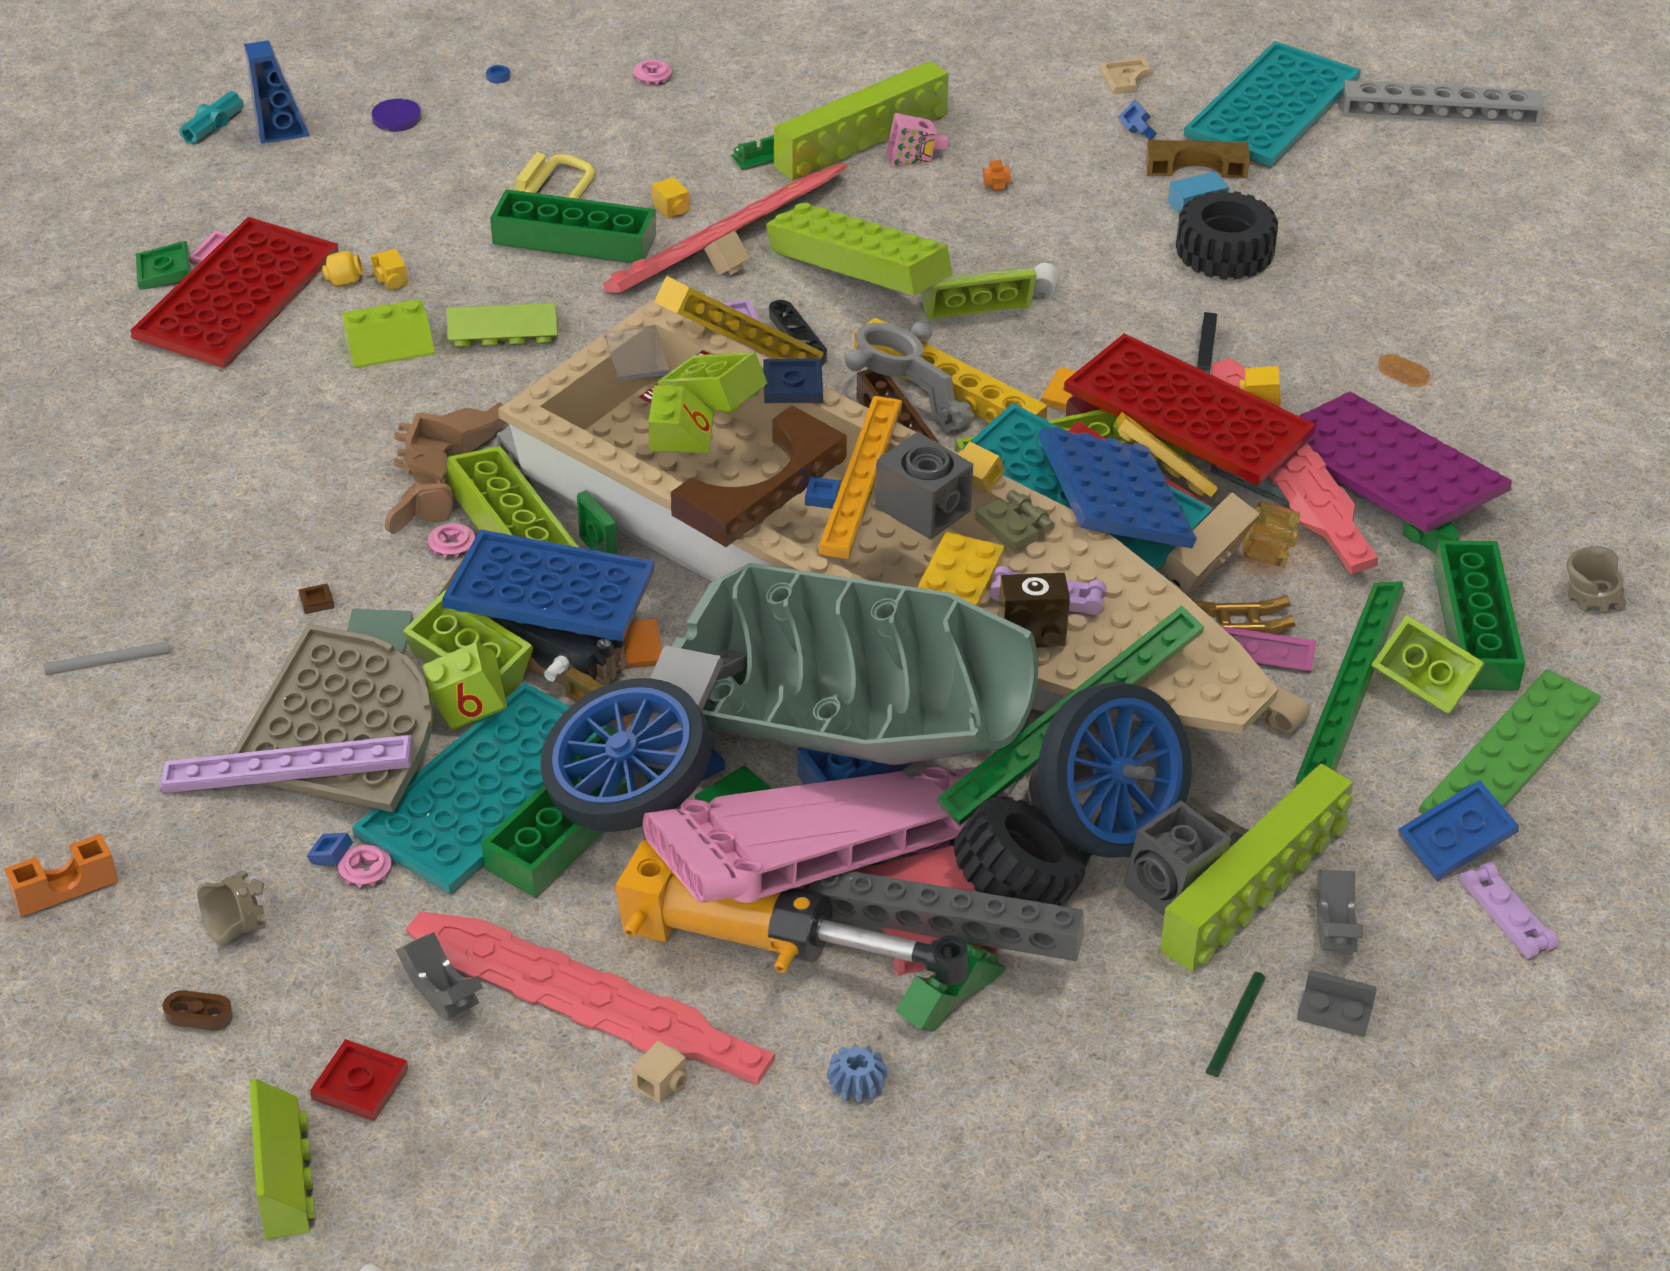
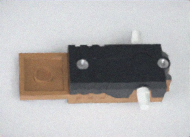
M496 617L490 618L532 645L533 651L526 669L544 676L551 682L555 681L565 686L564 674L573 667L606 686L616 678V673H620L627 666L625 637L623 641L608 640L603 637L577 634L560 629H549L539 625L517 623L512 620Z

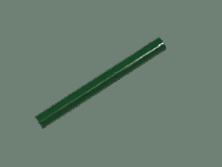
M1253 973L1206 1069V1074L1219 1077L1266 978L1262 973Z

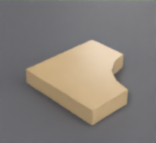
M1145 58L1099 64V70L1113 94L1137 91V82L1139 80L1152 76V69Z

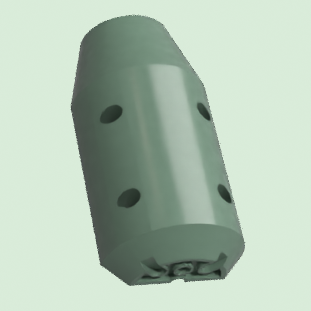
M749 563L710 583L686 622L687 633L685 637H677L672 647L712 655L725 650L747 654V669L727 677V679L717 680L712 687L702 710L709 731L891 765L1004 748L1018 736L1024 727L1034 702L1038 680V655L1032 632L952 593Z

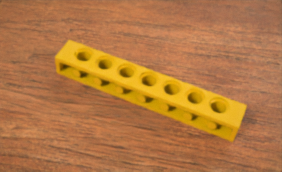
M666 276L654 301L685 318L772 359H821L824 352Z
M875 317L866 324L886 322ZM858 330L854 332V349H857L858 345L856 342ZM925 342L922 343L924 347L922 358L952 376L955 400L959 403L963 401L969 403L972 413L984 419L988 424L1012 403L1047 420L1048 405ZM871 345L883 353L893 356H904L892 348ZM900 376V377H901L902 379H904V380H909V381H911L910 379H908V378L905 377V376Z

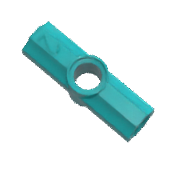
M229 91L211 105L201 104L196 110L195 117L179 128L180 136L183 137L185 142L194 144L212 130L219 132L221 127L227 126L231 116L244 108L243 100L238 96V93Z

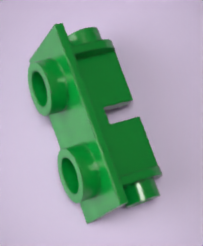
M774 135L760 139V147L758 148L755 140L738 144L734 148V154H731V158L740 169L774 161Z

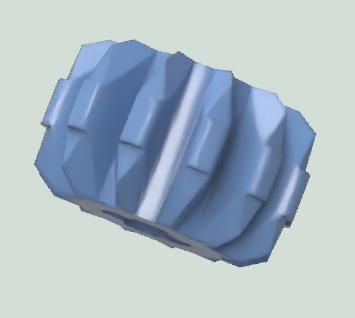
M855 1043L850 1050L841 1046L839 1054H832L829 1069H827V1080L831 1084L833 1095L842 1093L844 1102L851 1098V1096H855L859 1104L863 1095L873 1101L876 1092H882L885 1087V1078L887 1077L886 1063L883 1062L881 1052L872 1053L870 1045L860 1049Z

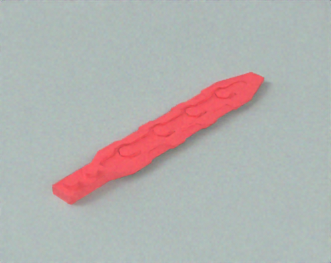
M847 163L833 164L796 180L647 260L640 259L631 263L630 269H622L612 273L611 279L603 282L606 293L623 292L696 253L723 236L739 230L812 191L848 167Z
M1231 358L1211 364L1213 376L1240 388V380L1245 379L1244 366ZM1307 441L1304 442L1268 476L1274 485L1279 487L1290 503L1289 508L1300 524L1324 537L1351 575L1378 566V556L1353 523L1354 502L1343 487L1338 486L1327 471L1326 464L1320 455L1312 450Z
M419 912L406 927V932L415 940L435 932L447 959L458 973L470 978L478 976L479 979L514 993V996L519 999L553 1009L571 1017L572 1021L592 1030L600 1029L632 1043V1047L647 1052L657 1041H660L668 1047L678 1049L686 1059H698L757 1085L775 1061L774 1053L714 1029L694 1007L670 997L662 998L629 984L628 980L610 972L602 973L571 960L569 955L552 948L545 949L512 935L511 931L485 920Z

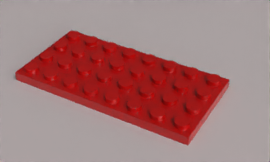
M247 217L130 329L131 338L225 368L322 269V266L326 265L328 255L338 253V243Z
M1125 333L1064 382L1063 390L1074 395L1076 398L1082 399L1117 417L1123 412L1151 434L1256 485H1259L1306 442L1314 434L1316 424Z

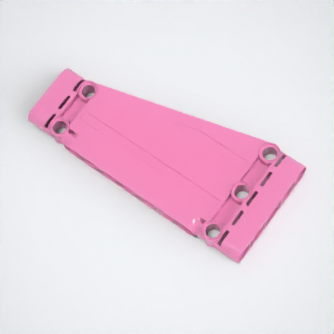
M931 766L922 769L920 775L913 776L899 771L720 796L714 798L710 803L702 800H687L681 804L679 809L645 813L643 817V831L648 843L697 902L702 903L728 898L744 903L755 902L769 895L956 838L969 819L959 826L937 803V797L976 767L949 771L942 767ZM1005 791L998 795L1001 798L1005 796L1010 797Z

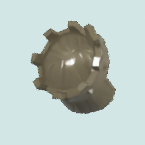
M1592 546L1581 548L1572 553L1566 562L1570 578L1569 599L1578 601L1579 609L1584 612L1587 611L1589 606L1600 607L1601 613L1608 612L1609 605L1614 603L1615 610H1625L1626 600L1623 598L1625 592L1623 589L1624 580L1618 572V557L1614 551L1606 547Z
M245 870L226 877L219 883L206 882L200 885L197 890L198 903L205 925L213 939L220 945L228 944L240 934L264 929L266 926L265 921H257V916L264 914L263 905H258L255 895L263 894L264 883L255 878L249 884L245 883L243 880L248 877V873Z

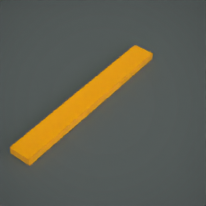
M873 396L821 538L818 555L849 560L876 483L877 459L887 452L902 409V400Z

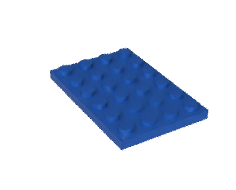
M1042 427L1038 438L1081 528L1193 548L1197 538L1148 447L1139 443L1133 445L1121 443L1113 438L1099 439L1088 433H1080V435L1069 433L1057 427L1053 429Z
M479 530L443 596V608L485 615L490 618L496 617L512 620L517 623L539 625L549 629H560L577 634L603 637L608 640L623 641L652 578L655 561Z

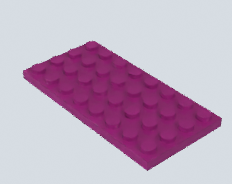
M1344 393L1299 416L1316 424L1315 432L1307 440V443L1323 459L1327 471L1334 480L1425 533L1511 490L1512 480L1379 408L1377 405L1359 397L1355 393Z

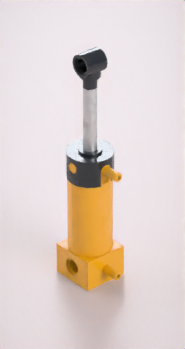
M642 840L615 884L622 927L626 935L634 937L637 934L667 942L675 928L751 946L779 955L774 967L780 973L787 971L793 958L810 963L815 962L821 955L826 942L924 964L926 969L935 972L936 978L944 984H959L969 975L968 947L962 938L950 935L944 936L937 941L934 940L930 945L831 922L832 905L830 898L825 895L792 888L749 903L738 902L732 898L699 903L647 840Z

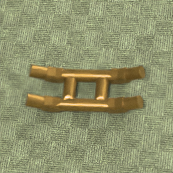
M1288 595L1265 601L1243 603H1214L1191 599L1210 617L1217 615L1218 622L1216 623L1220 626L1269 634H1279L1283 630L1296 627L1293 615L1271 621L1261 622L1259 615H1270L1276 613L1277 610L1290 607L1291 603ZM1247 614L1249 623H1231L1229 615Z

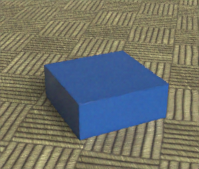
M810 477L805 494V505L832 509L840 489V480Z
M348 833L322 834L307 854V858L315 865H337L353 841Z

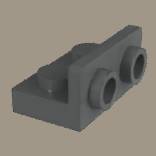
M1310 970L1297 1020L1365 1037L1377 988L1362 982Z

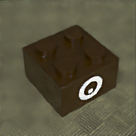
M1065 572L1001 575L998 616L1031 631L1036 647L1066 646L1070 595Z

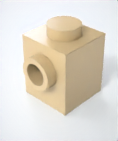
M736 231L723 236L703 248L719 275L727 271L729 275L738 272L744 268L741 263L750 259Z
M657 1041L632 1066L633 1088L659 1104L673 1091H680L687 1081L686 1057L678 1049L668 1047L660 1041Z

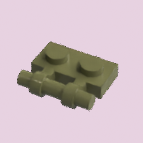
M1015 490L1009 491L1006 499L1011 502L1007 505L1001 499H997L975 511V520L1013 552L1037 541L1038 529L1042 528L1046 532H1050L1055 527V523L1049 519V514L1042 508L1037 509L1031 504L1030 498L1025 494H1019ZM1024 513L1028 518L1024 519L1020 515Z

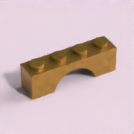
M1147 139L1146 170L1148 176H1172L1178 169L1186 166H1204L1215 170L1222 178H1248L1250 161L1248 142Z

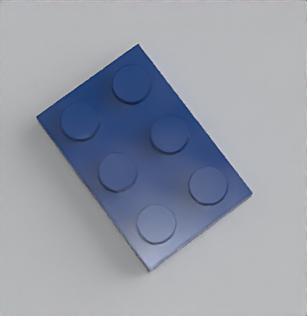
M1479 780L1400 827L1398 831L1399 836L1433 878L1439 881L1518 833L1519 825Z

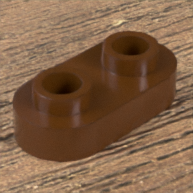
M180 990L169 994L164 999L162 1005L166 1021L175 1026L218 1030L227 1026L233 1018L230 1000L219 994Z

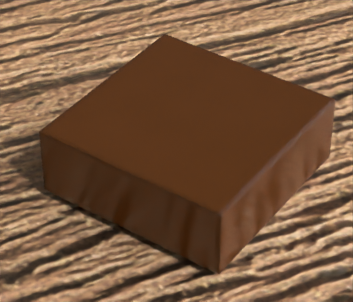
M328 583L298 589L305 614L335 608Z

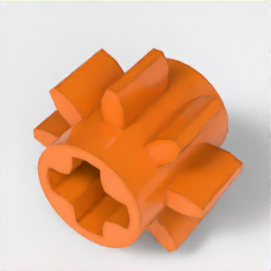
M1002 160L989 161L988 167L983 168L984 186H991L992 191L1004 190L1005 185L1011 184L1009 165H1002Z

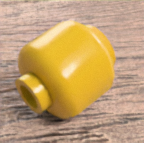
M350 250L328 255L326 265L322 266L325 280H331L332 284L336 287L355 284L360 281V275H364L359 255H354Z

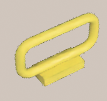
M536 152L516 178L515 190L537 193L555 167L559 164H566L585 172L568 196L569 198L579 199L593 181L596 173L594 167L589 162L574 156L558 154L545 162L546 155Z

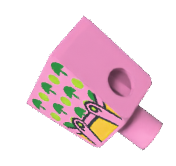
M895 113L886 153L891 166L931 162L934 150L947 149L948 138L947 135H937L931 120Z

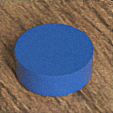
M494 65L486 70V79L491 83H505L511 77L510 69L504 65Z

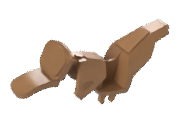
M499 402L486 412L463 408L445 415L416 413L412 424L399 423L398 429L400 431H407V433L395 432L394 438L397 441L405 442V449H398L397 455L403 456V460L394 458L393 464L396 467L404 468V472L410 475L411 471L414 472V484L408 487V490L401 496L402 501L388 512L385 518L386 531L396 534L414 516L424 521L433 522L446 521L450 517L453 509V493L451 487L446 484L448 457L469 453L492 438L507 423L499 418L498 409L504 404Z

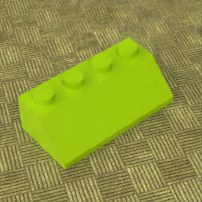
M1021 267L949 276L921 292L920 297L927 320L1031 307L1037 273L1036 270Z
M556 303L446 307L449 343H454V347H471V342H481L482 346H497L498 341H509V345H524L525 340L536 339V344L552 343V339L558 338Z
M446 590L403 630L412 653L427 663L475 642L495 651L505 698L520 686L533 651L531 644L485 615L443 608V596Z
M251 1079L249 1080L256 1197L265 1239L309 1233V1219L316 1218L314 1197H307V1190L314 1189L311 1167L305 1168L304 1162L311 1160L309 1138L303 1139L302 1132L309 1131L307 1110L299 1109L296 1095L261 1080Z

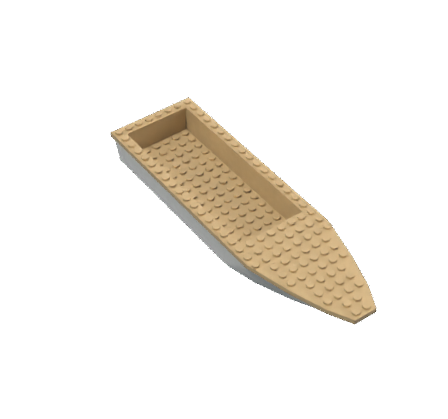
M653 300L646 303L498 409L499 418L510 424L521 471L529 477L535 486L577 508V494L586 490L616 521L617 531L712 582L749 563L917 588L945 532L1005 546L1004 557L999 567H1008L1015 573L1065 572L1066 580L1089 583L1092 580L1104 582L1107 589L1103 598V608L1099 614L1090 615L1069 611L1066 646L1036 647L1038 655V680L1031 709L1047 712L1181 605L1204 626L1203 633L1140 682L1138 686L1150 689L1165 699L1177 713L1184 726L1243 734L1277 699L1278 689L1241 644L1177 586L1109 533L1081 528L1072 509L1003 475L989 494L972 486L971 511L931 540L875 507V483L849 560L818 555L819 544L832 509L806 506L805 494L807 488L727 547L671 516V491L691 477L711 485L741 487L766 481L781 472L787 466L790 459L779 446L772 442V419L792 405L847 435L846 459L822 477L840 480L841 486L869 408L823 386V403H764L763 386L758 390V395L742 402L738 410L727 414L724 411H714L709 453L649 451L651 404L639 398L640 395L702 350L710 354L755 352L655 303ZM756 352L761 368L763 370V359L769 358ZM896 423L887 452L916 432ZM1011 490H1015L1019 494H1025L1031 499L1033 506L1046 511L1049 514V519L1055 523V527L1050 532H1046L1042 528L1038 529V540L1016 552H1013L975 520V511L997 499H1001L1007 505L1011 502L1006 499V496ZM1024 513L1020 515L1024 519L1028 518ZM992 579L979 607L998 615L999 601L991 598L989 593L994 582ZM1119 708L1109 710L1111 720H1117ZM1133 714L1132 721L1141 722V720Z

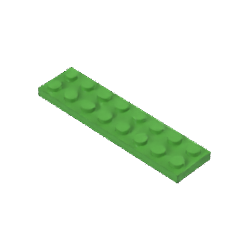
M1546 669L1420 804L1419 812L1424 814L1479 780L1505 809L1600 703L1601 695Z

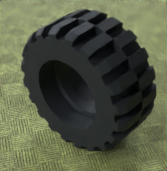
M1220 190L1218 193L1213 191L1206 192L1203 196H1195L1180 211L1176 239L1177 254L1187 267L1192 266L1193 271L1197 273L1204 272L1207 277L1219 276V279L1227 280V277H1234V280L1242 279L1245 275L1247 277L1254 276L1257 271L1260 273L1265 270L1273 261L1278 233V219L1270 206L1267 207L1264 201L1261 199L1256 200L1255 196L1250 194L1243 195L1237 191L1231 193L1227 192V190Z
M1000 796L983 801L959 832L954 844V856L956 857L958 868L963 870V876L967 882H971L975 886L974 889L977 892L1064 906L1082 883L1085 877L1084 856L1082 853H1079V849L1068 843L1056 831L1048 816L1042 813L1041 809L1036 806L1031 807L1023 800L1015 801L1013 797L1007 796L1002 798Z

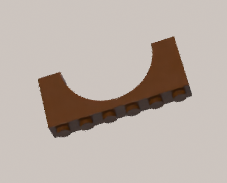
M792 405L772 419V442L779 446L790 459L787 466L781 472L766 481L741 487L716 486L691 477L671 491V516L727 547L743 537L754 526L762 523L765 518L777 509L782 508L793 497L801 494L807 488L810 477L822 478L835 466L841 464L847 456V435Z

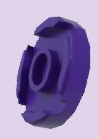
M400 98L388 99L374 106L372 120L373 124L379 129L383 130L385 128L392 132L405 131L416 126L417 122L421 120L420 106L411 100Z

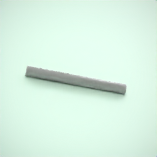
M167 641L43 664L45 675L162 655L170 653Z

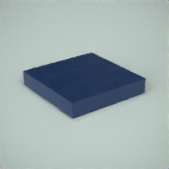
M820 358L763 359V373L767 384L764 386V403H823L822 364Z

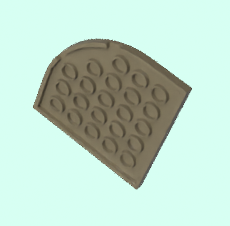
M308 623L232 754L411 735L414 740L412 763L409 768L258 783L394 812L417 770L430 740L433 725L431 696L417 666L406 654L403 655L395 650L394 646L390 643L361 633Z

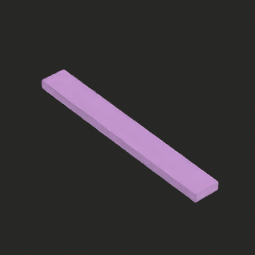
M411 735L164 761L160 788L163 793L409 768L412 763L414 740Z

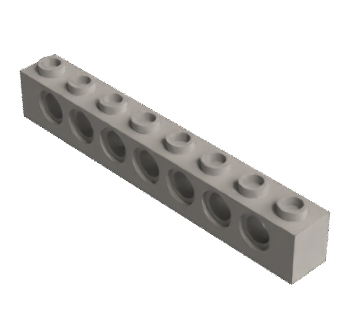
M1345 80L1342 97L1343 115L1540 126L1544 110L1542 91Z

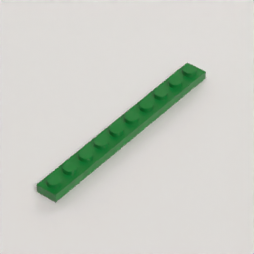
M1402 581L1373 583L1295 779L1297 785L1320 764L1336 772L1374 673L1372 663L1384 647L1404 595L1405 589Z
M1181 605L1021 731L1009 745L998 749L937 797V803L960 826L973 815L983 801L998 796L1038 764L1046 730L1056 712L1070 697L1087 687L1097 684L1123 682L1138 685L1203 633L1204 626Z

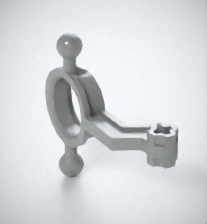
M874 322L861 326L856 335L857 349L850 350L845 356V364L850 370L860 371L866 367L879 374L897 377L905 376L928 391L932 418L940 422L941 428L948 433L959 430L973 422L975 415L971 411V405L965 401L959 403L955 400L952 376L922 358L924 348L922 343L927 342L932 336V329L927 322H916L912 326L911 331L887 323ZM871 345L889 347L902 353L904 356L889 355L873 348Z

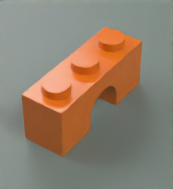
M101 833L70 844V859L58 869H42L37 857L4 868L11 896L21 917L118 882L112 854Z

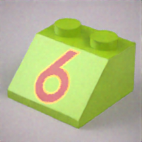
M654 385L649 416V451L709 453L714 411L683 386Z
M475 642L422 665L430 696L452 730L455 731L508 708L495 651Z

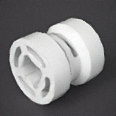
M1041 263L1034 269L1037 276L1033 296L1038 297L1039 292L1046 293L1045 298L1049 299L1055 293L1059 271L1050 263Z

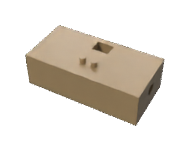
M1231 492L1193 530L1197 538L1193 548L1177 546L1168 555L1165 565L1159 570L1160 574H1168V580L1176 583L1175 586L1190 597L1239 548L1260 513Z

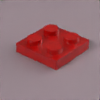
M345 1039L310 1089L311 1099L374 1121L407 1072V1060Z

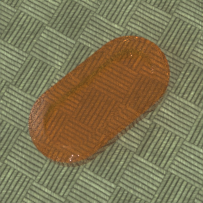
M1386 354L1379 358L1378 370L1386 376L1412 387H1422L1429 382V371L1417 363L1396 354Z

